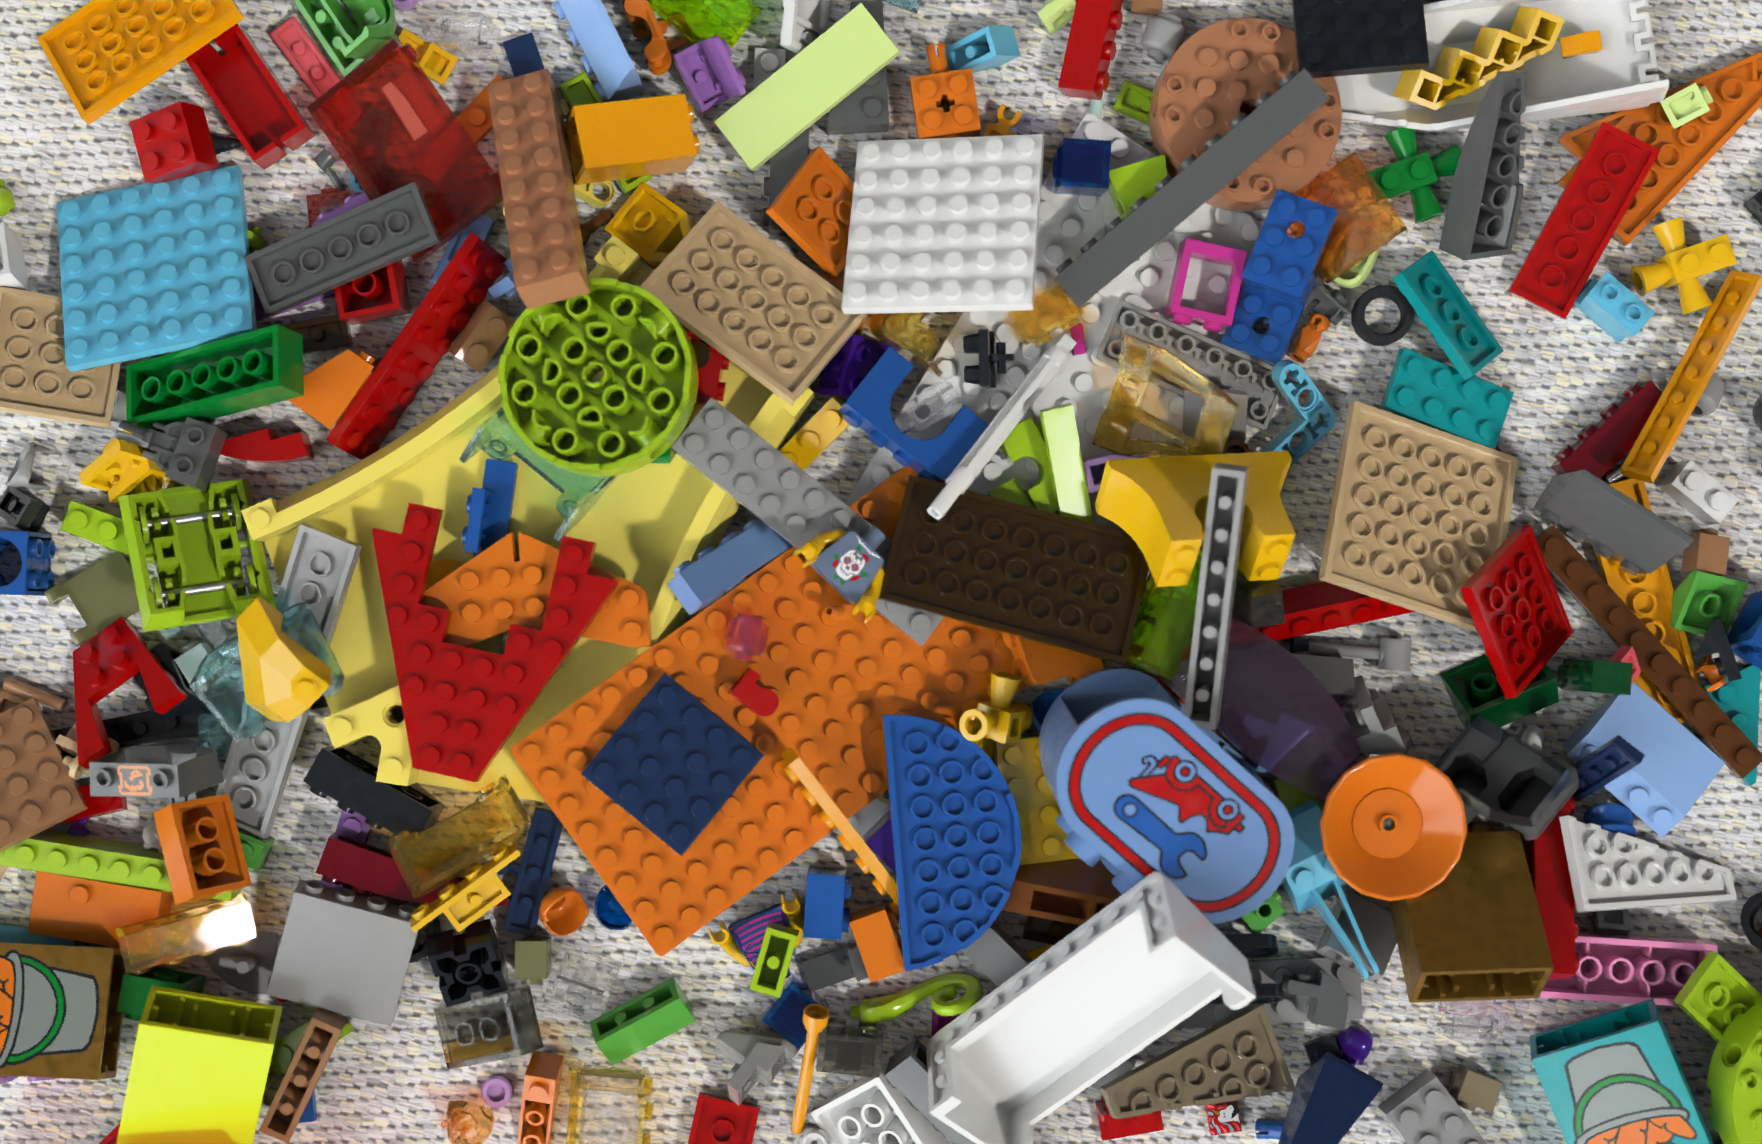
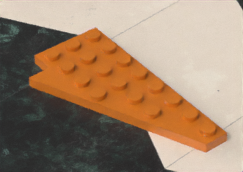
M1762 51L1667 91L1665 98L1697 83L1699 88L1706 85L1714 101L1708 104L1711 111L1676 129L1670 123L1661 103L1656 102L1650 103L1647 107L1616 112L1564 134L1557 141L1578 161L1557 183L1565 189L1602 122H1606L1661 150L1613 234L1623 246L1628 245L1762 105Z

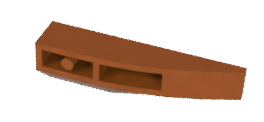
M1081 858L1019 865L1010 890L1011 894L1002 910L1082 925L1122 894L1111 881L1115 876L1105 867L1101 860L1093 867L1089 866Z

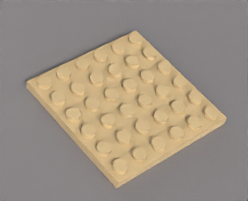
M1356 400L1348 404L1318 579L1478 632L1474 626L1468 606L1463 600L1460 588L1507 539L1518 458Z

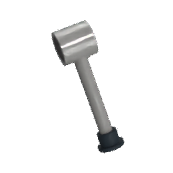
M1296 636L1291 637L1290 653L1308 651L1312 655L1319 656L1339 654L1341 657L1376 659L1378 661V669L1410 671L1412 640L1380 638L1378 647L1312 643L1308 639H1299Z

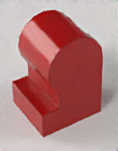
M747 667L728 691V694L759 716L772 715L778 708L779 700L774 691L757 685L756 682L761 676L753 669Z

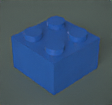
M809 866L806 883L803 937L841 940L842 931H848L850 908H844V899L850 900L852 877L846 876V868Z

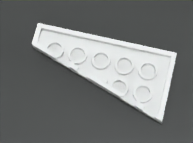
M1569 815L1559 817L1577 913L1719 903L1737 900L1732 873L1729 868L1702 859L1695 860L1683 856V853L1675 850L1667 851L1659 848L1657 844L1620 832L1613 833L1601 829V826L1593 823L1576 821L1577 818Z

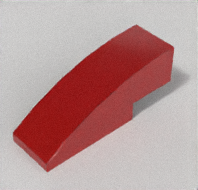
M269 428L226 439L220 453L235 459L274 464L315 458L309 434L298 432L277 438L276 431Z

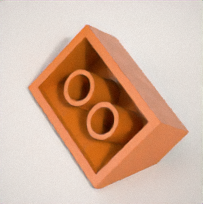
M229 793L172 803L153 813L176 906L208 899L252 885Z

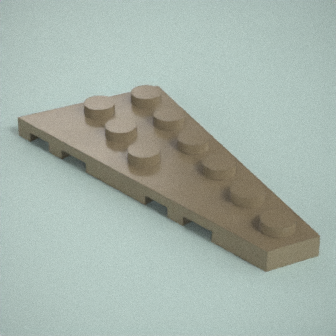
M1254 1004L1100 1087L1110 1115L1115 1119L1152 1114L1154 1111L1167 1109L1177 1110L1192 1105L1202 1106L1241 1100L1243 1097L1255 1095L1266 1096L1274 1092L1296 1091L1263 1004Z

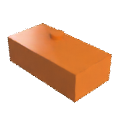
M36 871L28 933L154 953L165 945L173 893Z

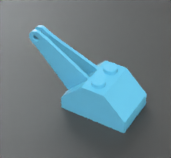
M1311 799L1288 811L1294 827L1295 845L1291 864L1282 884L1298 913L1312 906L1316 907L1355 963L1362 977L1367 979L1369 974L1356 949L1324 902V900L1334 895L1336 896L1366 962L1374 974L1379 973V968L1363 939L1343 892L1351 886L1337 876L1323 852L1319 825L1322 811Z

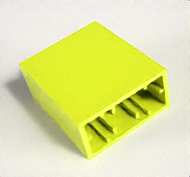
M151 986L139 1022L116 1144H253L283 1006Z

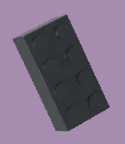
M329 746L321 749L303 782L311 786L309 790L322 798H327V796L338 801L337 807L350 814H354V812L366 817L364 822L375 829L381 830L383 827L393 833L391 837L401 844L408 846L411 843L414 845L428 837L445 807L443 804L411 786L376 782L378 767L343 747L334 749V746Z

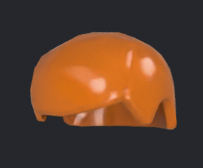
M560 886L549 891L541 900L539 907L540 920L554 936H566L575 932L583 925L589 914V908L584 902L583 896L578 890L570 886Z

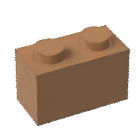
M483 300L448 351L481 374L507 338L515 321L492 304Z

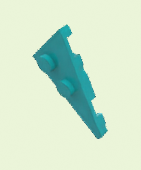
M1749 664L1739 669L1742 679L1729 682L1727 675H1725L1726 684L1713 692L1706 690L1710 687L1709 682L1701 687L1758 749L1761 670ZM1757 767L1743 778L1745 785L1750 786L1756 783Z

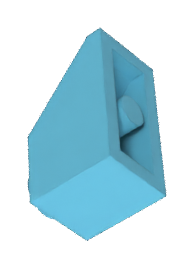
M988 25L945 48L951 71L972 68V73L1001 66L1020 56L1013 26Z

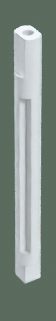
M1066 333L1059 338L1054 346L1048 348L946 479L945 487L927 508V512L937 520L942 518L958 496L966 492L1067 361V355L1077 342Z

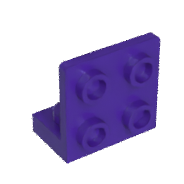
M852 334L821 371L816 393L831 397L836 395L837 397L848 399L889 346Z

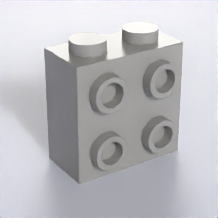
M1349 891L1344 895L1363 939L1379 968V973L1374 974L1366 962L1338 900L1332 914L1361 958L1369 974V978L1366 980L1372 982L1384 975L1397 943L1391 911L1387 907H1379L1373 904L1366 895L1356 891ZM1327 925L1316 952L1362 977L1349 954Z

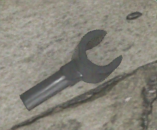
M323 149L316 156L315 162L329 176L337 191L341 193L346 189L335 171L331 168L337 159L329 151Z

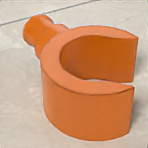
M833 604V606H827L825 609L826 615L833 617V620L861 622L862 616L861 610L855 616L852 615L851 611L856 605Z
M1712 655L1701 657V665L1695 668L1694 672H1701L1706 676L1710 683V687L1706 690L1713 692L1726 684L1725 675H1719Z

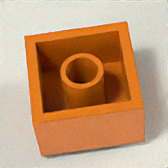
M882 902L851 913L849 923L870 982L872 983L905 971L903 967L901 938H898L896 930L900 929L899 921L892 908L888 909L886 902Z

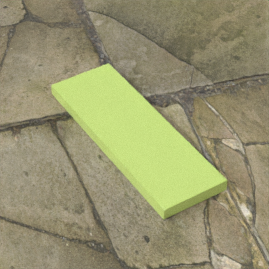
M860 3L714 122L748 167L754 172L896 58L900 52L863 4Z

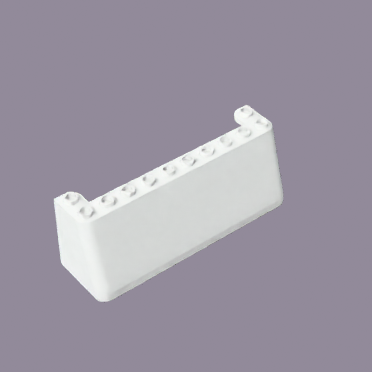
M1159 872L1151 873L933 1035L926 1050L930 1114L976 1144H1033L1032 1126L1047 1117L1067 1101H1070L1074 1096L1094 1084L1114 1068H1117L1131 1056L1143 1050L1151 1042L1167 1033L1187 1017H1190L1194 1012L1217 998L1221 993L1224 1003L1231 1009H1239L1255 999L1256 995L1248 961L1168 878Z

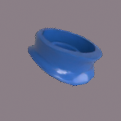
M1612 803L1598 804L1590 807L1583 815V820L1586 824L1593 823L1601 826V829L1613 833L1620 832L1632 837L1636 836V829L1633 826L1634 815L1626 806Z

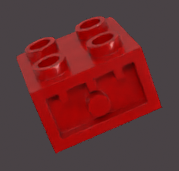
M1103 1095L1101 1096L1102 1100L1095 1101L1102 1141L1164 1130L1161 1111L1115 1119L1111 1117Z

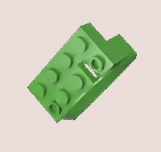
M293 0L344 78L358 79L400 42L395 34L396 18L393 0H342L351 12L358 29L354 26L338 0Z

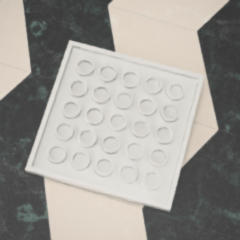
M1043 134L858 141L841 306L843 313L1033 310L1044 156Z

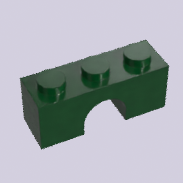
M1563 659V665L1558 667L1557 679L1561 683L1562 690L1631 695L1633 663Z

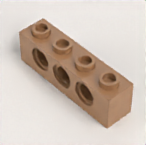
M317 1008L259 1129L260 1132L289 1143L348 1018L329 1010Z

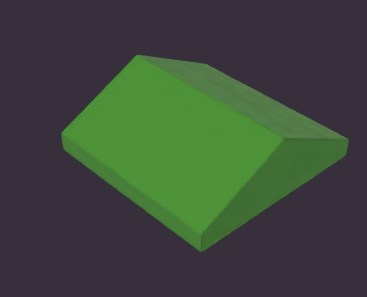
M1693 569L1673 592L1670 627L1704 635L1713 617L1720 615L1727 634L1748 582Z

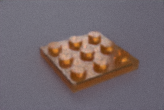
M1355 152L1295 194L1296 196L1338 210V215L1316 265L1317 271L1327 284L1408 229ZM1293 223L1289 226L1296 238L1302 236L1305 232V227L1300 223Z

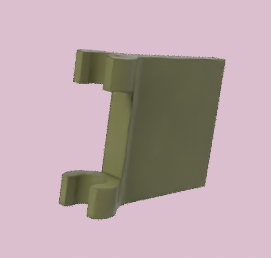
M119 551L44 592L49 603H54L55 605L70 597L87 626L70 634L76 646L83 645L118 618L123 617L127 619L140 611L132 567L124 553Z

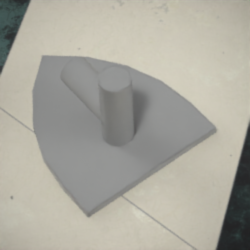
M255 931L237 934L216 944L203 958L212 971L226 983L242 991L266 995L275 964L278 933Z

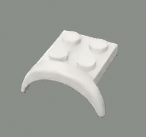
M783 0L784 14L783 24L780 29V46L798 54L827 30L830 0Z

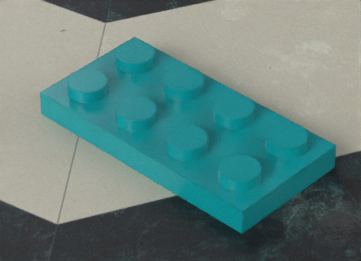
M1433 250L1392 278L1397 284L1399 291L1407 298L1419 319L1424 322L1434 336L1436 343L1441 346L1454 368L1461 374L1464 380L1476 374L1504 351Z
M1402 348L1399 349L1380 408L1495 449L1514 392L1475 376L1464 380L1455 368L1409 349Z

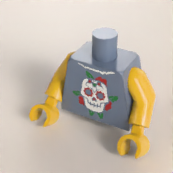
M872 525L861 537L854 530L845 532L839 528L818 533L807 544L794 551V556L802 553L806 557V563L802 567L810 565L850 604H856L859 601L852 609V615L855 616L859 610L863 611L866 616L863 621L864 623H867L875 615V605L880 596L884 578V570L881 567L884 559L875 550L886 539V536L877 527Z

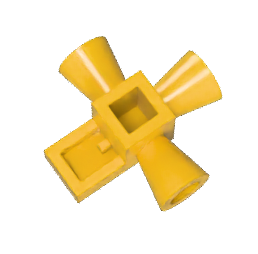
M1678 217L1652 227L1651 229L1667 255L1656 259L1655 264L1633 266L1631 268V280L1637 293L1644 296L1663 284L1665 289L1678 285L1682 315L1713 305L1697 278L1737 264L1728 235L1725 234L1686 248L1683 217Z
M991 671L990 701L979 702L976 709L964 712L959 721L962 735L967 740L977 744L991 760L994 754V741L1002 744L1020 741L1021 733L1026 731L1032 723L1030 708L1023 702L1017 701L1012 703L1022 678L1002 671Z

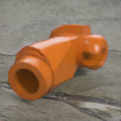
M1311 314L1308 317L1309 323L1307 326L1301 329L1292 342L1289 356L1295 361L1305 363L1309 357L1313 356L1321 339L1320 335L1323 331H1327L1330 325L1328 318L1323 314Z

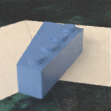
M757 517L743 527L744 532L738 535L734 531L722 539L720 547L715 549L711 545L697 555L699 560L692 564L689 560L680 564L673 570L675 576L667 585L688 614L692 615L720 598L724 594L723 591L725 593L731 591L793 545Z

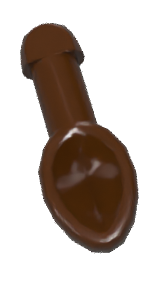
M603 209L599 211L600 214L586 223H580L583 245L588 242L591 233L610 222L614 217L611 210Z

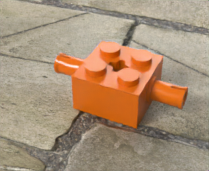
M937 43L938 57L936 56L934 44L926 46L930 74L910 77L909 84L917 139L980 137L981 125L972 68L951 71L948 69L946 45L944 43ZM941 103H946L950 107L949 112L943 111V108L940 107Z

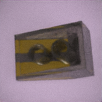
M530 985L509 989L486 997L473 998L471 1001L450 1007L444 1005L434 1008L448 1070L519 1057L544 1047Z

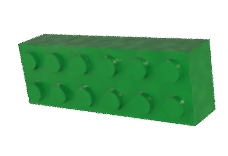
M279 324L126 365V421L158 432L164 431L153 427L154 422L167 425L173 422H185L187 417L203 422L304 396L303 335Z

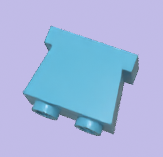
M1608 271L1600 281L1596 278L1591 279L1581 290L1574 303L1578 309L1616 342H1621L1625 337L1635 336L1655 314L1651 308Z

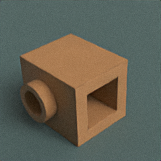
M1699 529L1698 533L1691 534L1690 536L1694 538V541L1684 549L1681 572L1690 574L1693 569L1718 575H1726L1730 538L1718 536V531L1712 529Z

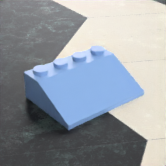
M557 0L553 2L560 19L562 20L567 17L572 28L566 31L574 47L581 45L585 56L580 59L588 75L595 73L599 83L594 86L603 101L630 100L645 92L636 68L601 0Z
M1633 682L1631 684V695L1613 694L1565 741L1563 747L1567 755L1575 762H1578L1617 735H1620L1642 752L1645 757L1640 764L1603 787L1663 838L1686 816L1724 766L1725 762Z

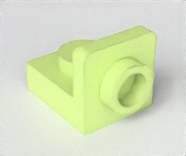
M1050 0L1037 13L1051 35L1073 19L1076 0Z
M1694 83L1665 98L1660 103L1673 128L1676 129L1711 111L1708 104L1714 101L1706 85L1699 88L1698 84Z

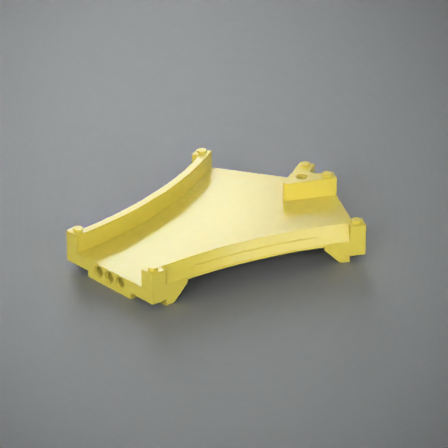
M612 235L593 258L597 265L588 274V280L590 278H611L640 287L654 269L642 261L638 253L615 235ZM681 324L686 334H688V329ZM691 341L698 369L702 368L709 360L710 349L701 342ZM730 361L729 369L722 372L721 382L726 383L724 400L718 401V403L777 450L786 441L796 427L797 422L815 400L814 392L807 388L794 405L791 406L732 361ZM498 364L483 378L424 422L363 460L281 500L270 498L241 510L252 540L264 542L280 584L282 583L300 524H310L362 545L325 660V664L333 669L330 686L323 693L332 715L324 718L323 721L334 749L352 745L370 736H374L381 744L376 782L404 786L418 783L546 802L511 754L512 746L651 647L635 648L581 637L567 656L565 668L557 670V673L554 674L478 782L414 769L405 720L399 723L392 716L394 707L396 705L402 707L372 535L373 528L402 534L409 503L443 510L432 562L440 559H450L465 564L473 558V553L464 551L465 545L462 544L463 529L465 526H468L469 520L466 502L468 496L472 495L473 488L482 489L486 459L515 462L518 464L509 533H515L517 561H520L518 531L557 549H560L563 536L597 543L592 562L593 565L642 586L647 591L650 606L652 646H654L682 626L688 615V612L667 585L675 576L673 570L687 560L691 564L699 560L697 555L711 545L715 549L718 548L741 504L677 453L671 463H649L635 471L609 477L583 476L568 472L548 462L519 438L508 421L501 403ZM604 371L596 373L592 383L602 382ZM694 405L691 417L683 432L704 406ZM501 634L467 647L499 654Z

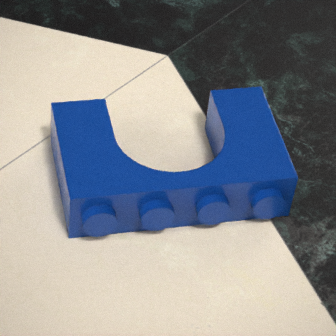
M889 346L839 411L843 414V418L848 424L855 428L860 427L869 434L868 438L878 447H885L892 452L894 459L904 467H911L918 473V477L944 484L989 424L964 405L942 433L935 438L918 440L902 433L892 419L890 403L895 390L914 365Z

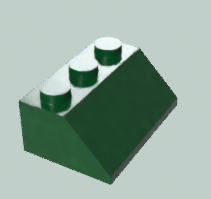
M1486 654L1440 674L1456 713L1465 728L1478 715L1498 727H1502L1559 702L1557 678L1546 664L1517 698H1505L1502 688L1497 682L1490 659Z

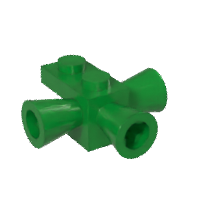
M1401 127L1384 135L1399 161L1374 169L1366 174L1376 203L1396 196L1401 198L1411 194L1415 224L1444 214L1445 211L1430 187L1438 181L1437 177L1455 175L1461 154L1459 147L1453 144L1430 158L1428 151L1418 154L1415 129Z

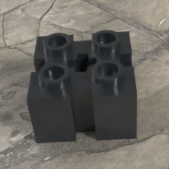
M490 919L470 924L465 928V933L455 935L454 930L451 929L428 936V959L435 977H439V988L446 1007L471 1001V994L482 991L483 996L486 997L508 990V968L501 949H497V937Z

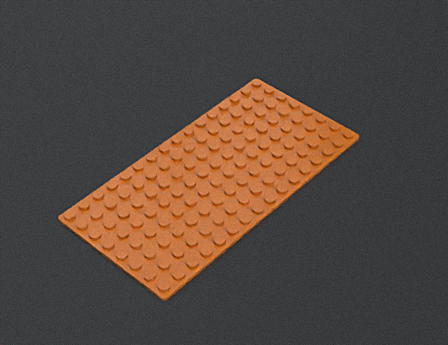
M909 466L903 467L848 507L868 523L877 527L892 541L909 475L918 477V473ZM792 546L513 745L511 754L655 953L659 956H664L837 828L834 826L829 829L819 816V813L823 811L818 803L812 806L802 794L801 790L805 788L804 784L800 779L794 783L784 771L783 767L787 765V762L780 754L791 747L846 819H849L888 790L882 714H905L928 718L945 724L961 733L959 721L962 714L967 710L976 709L979 702L990 701L991 671L1015 674L1013 669L1014 658L1011 649L1005 645L1002 632L944 617L923 646H920L877 611L867 623L863 622L866 618L863 611L861 622L833 620V617H829L825 613L827 606H833V604L857 605L859 601L856 604H850L810 565L802 567L806 563V557L802 553L794 556L793 553L797 548ZM747 667L753 669L761 676L756 682L757 685L761 688H768L777 695L779 700L778 708L772 715L759 716L728 694V691ZM664 673L764 754L762 759L682 856L581 775L586 766ZM1022 680L1016 691V694L1023 690L1025 687H1027V685L1024 684Z

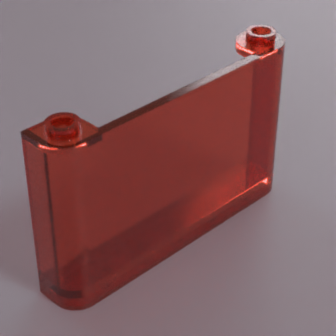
M393 39L306 108L371 201L412 182L419 184L441 239L440 243L411 255L414 262L421 263L503 200L499 172L495 173L423 71L417 62L419 55L409 43L403 45L401 42Z

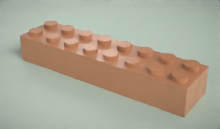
M547 68L488 84L515 289L527 309L590 293L559 91Z

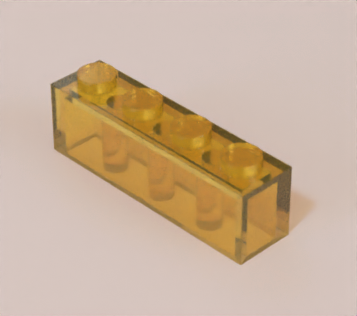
M245 894L235 896L230 902L218 900L115 929L126 974L132 972L133 974H143L151 971L153 966L164 963L166 965H175L183 962L185 957L196 954L199 956L215 953L217 948L227 945L231 947L247 944L249 939L256 938L250 905Z

